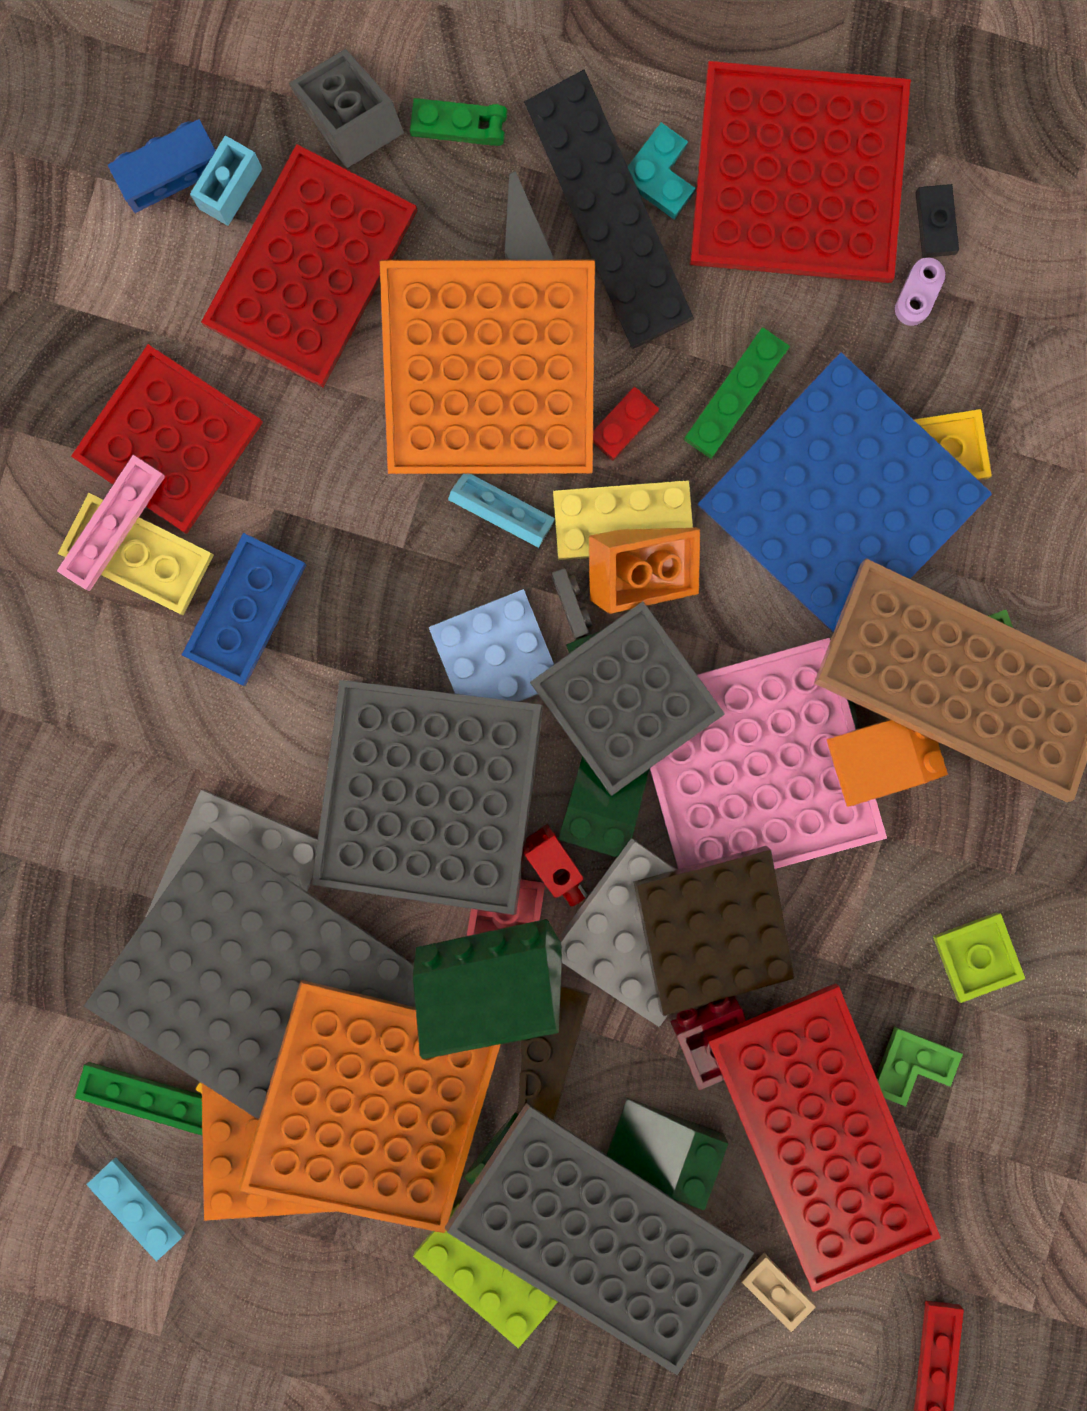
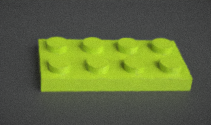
M460 1199L452 1207L449 1220L462 1202ZM432 1231L414 1252L413 1257L518 1349L558 1303L552 1297L453 1237L447 1231L445 1233Z

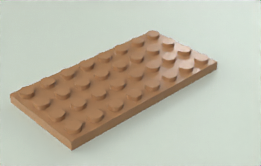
M865 559L860 564L814 684L1067 803L1073 801L1087 763V663L869 559Z

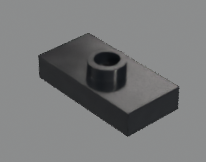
M952 184L918 187L915 194L922 258L956 255L959 251Z

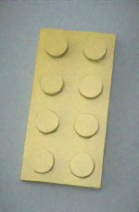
M689 480L553 491L558 560L589 558L590 535L622 529L693 528Z
M88 493L58 552L59 555L67 556L103 499ZM138 517L101 575L184 615L214 554Z

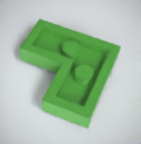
M894 1027L876 1074L884 1098L906 1107L918 1074L951 1087L963 1054Z

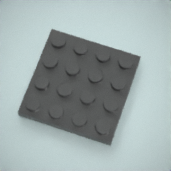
M643 601L530 682L611 796L725 714Z

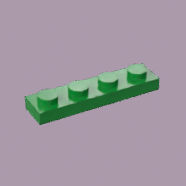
M762 327L687 433L684 441L712 459L790 346Z
M87 1062L84 1064L75 1099L203 1136L201 1094L95 1063Z

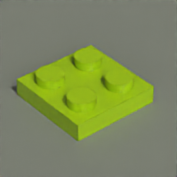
M993 913L933 936L955 997L960 1003L1025 979L1001 913Z

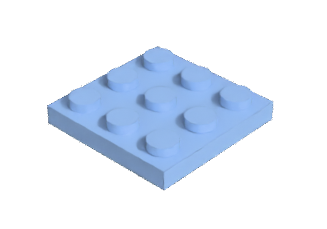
M524 589L429 627L455 694L520 702L538 694L530 682L554 665Z

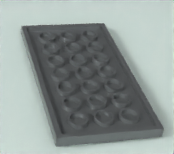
M528 1103L525 1104L445 1226L447 1233L676 1375L679 1374L754 1254L749 1247L677 1200H674Z

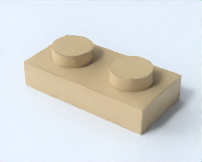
M765 1253L740 1277L741 1282L790 1332L816 1308L813 1301Z

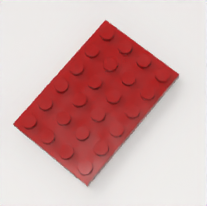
M296 144L201 321L202 325L324 388L380 283V260H392L418 211L417 206Z

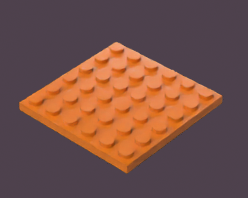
M380 260L388 474L592 473L595 260Z
M301 980L239 1185L240 1192L445 1233V1226L449 1221L501 1044L422 1059L419 1052L415 1007Z

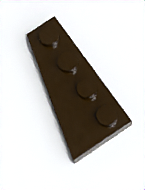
M561 984L559 1033L521 1040L518 1115L525 1104L528 1103L555 1121L591 993Z

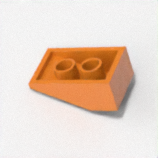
M697 527L622 529L590 535V601L612 614L633 609L642 601L647 606L699 594L700 529Z
M890 719L826 739L847 807L925 784L948 775L937 741Z

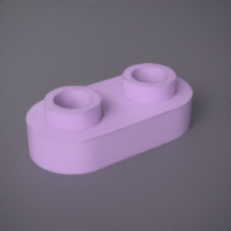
M923 258L916 262L910 270L895 304L896 316L902 323L909 326L918 325L930 314L945 280V269L938 260ZM923 271H931L933 273V278H926L924 276ZM910 301H917L920 304V309H913L910 306Z

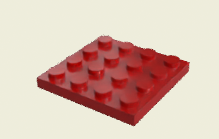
M147 344L71 457L113 485L133 455L165 475V478L146 507L188 534L263 424V421Z

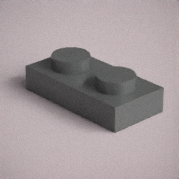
M565 568L553 572L552 579L574 640L588 636L587 627L592 626V622L586 607L579 608L575 596L581 593L574 574L568 576Z

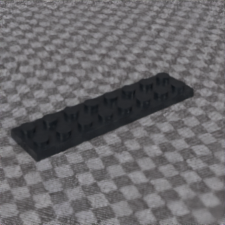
M585 69L524 101L591 257L595 260V266L632 349L694 320V316Z

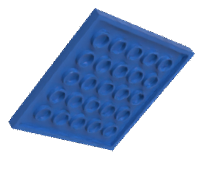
M840 352L698 503V506L834 633L860 564L865 559H869L911 579L992 493Z

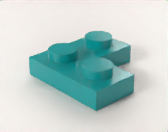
M661 122L629 164L628 169L639 194L675 220L693 196L696 188L670 170L687 148L688 141Z

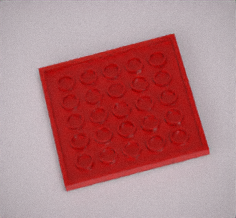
M708 61L690 265L892 283L895 277L911 79Z

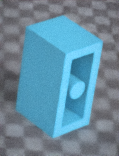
M226 135L224 136L190 193L199 210L229 226L262 171V166L255 152Z

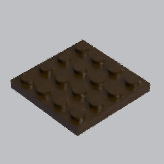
M763 846L633 881L659 1010L663 1016L794 979L773 857L769 847Z

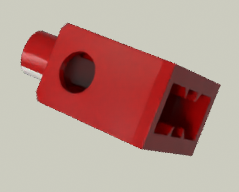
M547 823L526 838L523 852L554 898L563 895L570 907L582 902L587 897L586 892L580 885L584 878L549 824ZM564 869L561 873L554 874L557 870Z

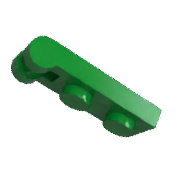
M414 98L410 134L412 137L501 146L504 143L505 137L502 125L507 120L508 110L505 106L498 104L482 106ZM480 121L489 122V128L479 129Z

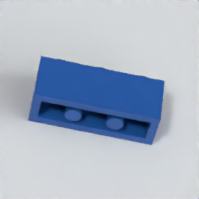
M200 119L194 122L182 123L176 128V131L164 137L150 139L144 147L134 152L120 154L114 162L108 164V167L125 201L133 212L137 213L197 183L216 150Z

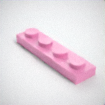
M133 455L57 572L85 590L90 591L165 478V475Z

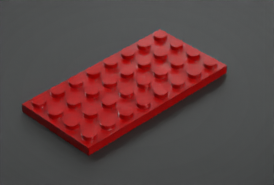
M836 983L707 1037L812 1292L941 1238L843 994Z

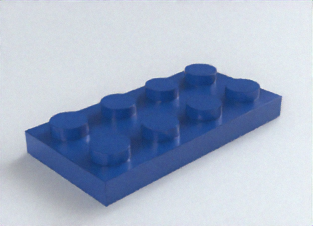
M243 533L182 656L242 686H246L307 564Z

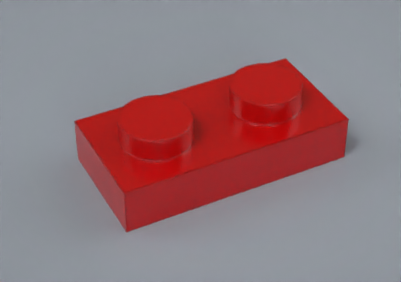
M634 386L593 430V444L614 461L659 412V408Z

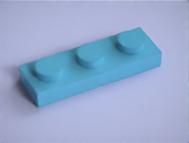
M463 474L451 490L448 498L449 501L538 548L555 518L472 474Z
M116 1157L86 1184L156 1262L184 1236L185 1232Z

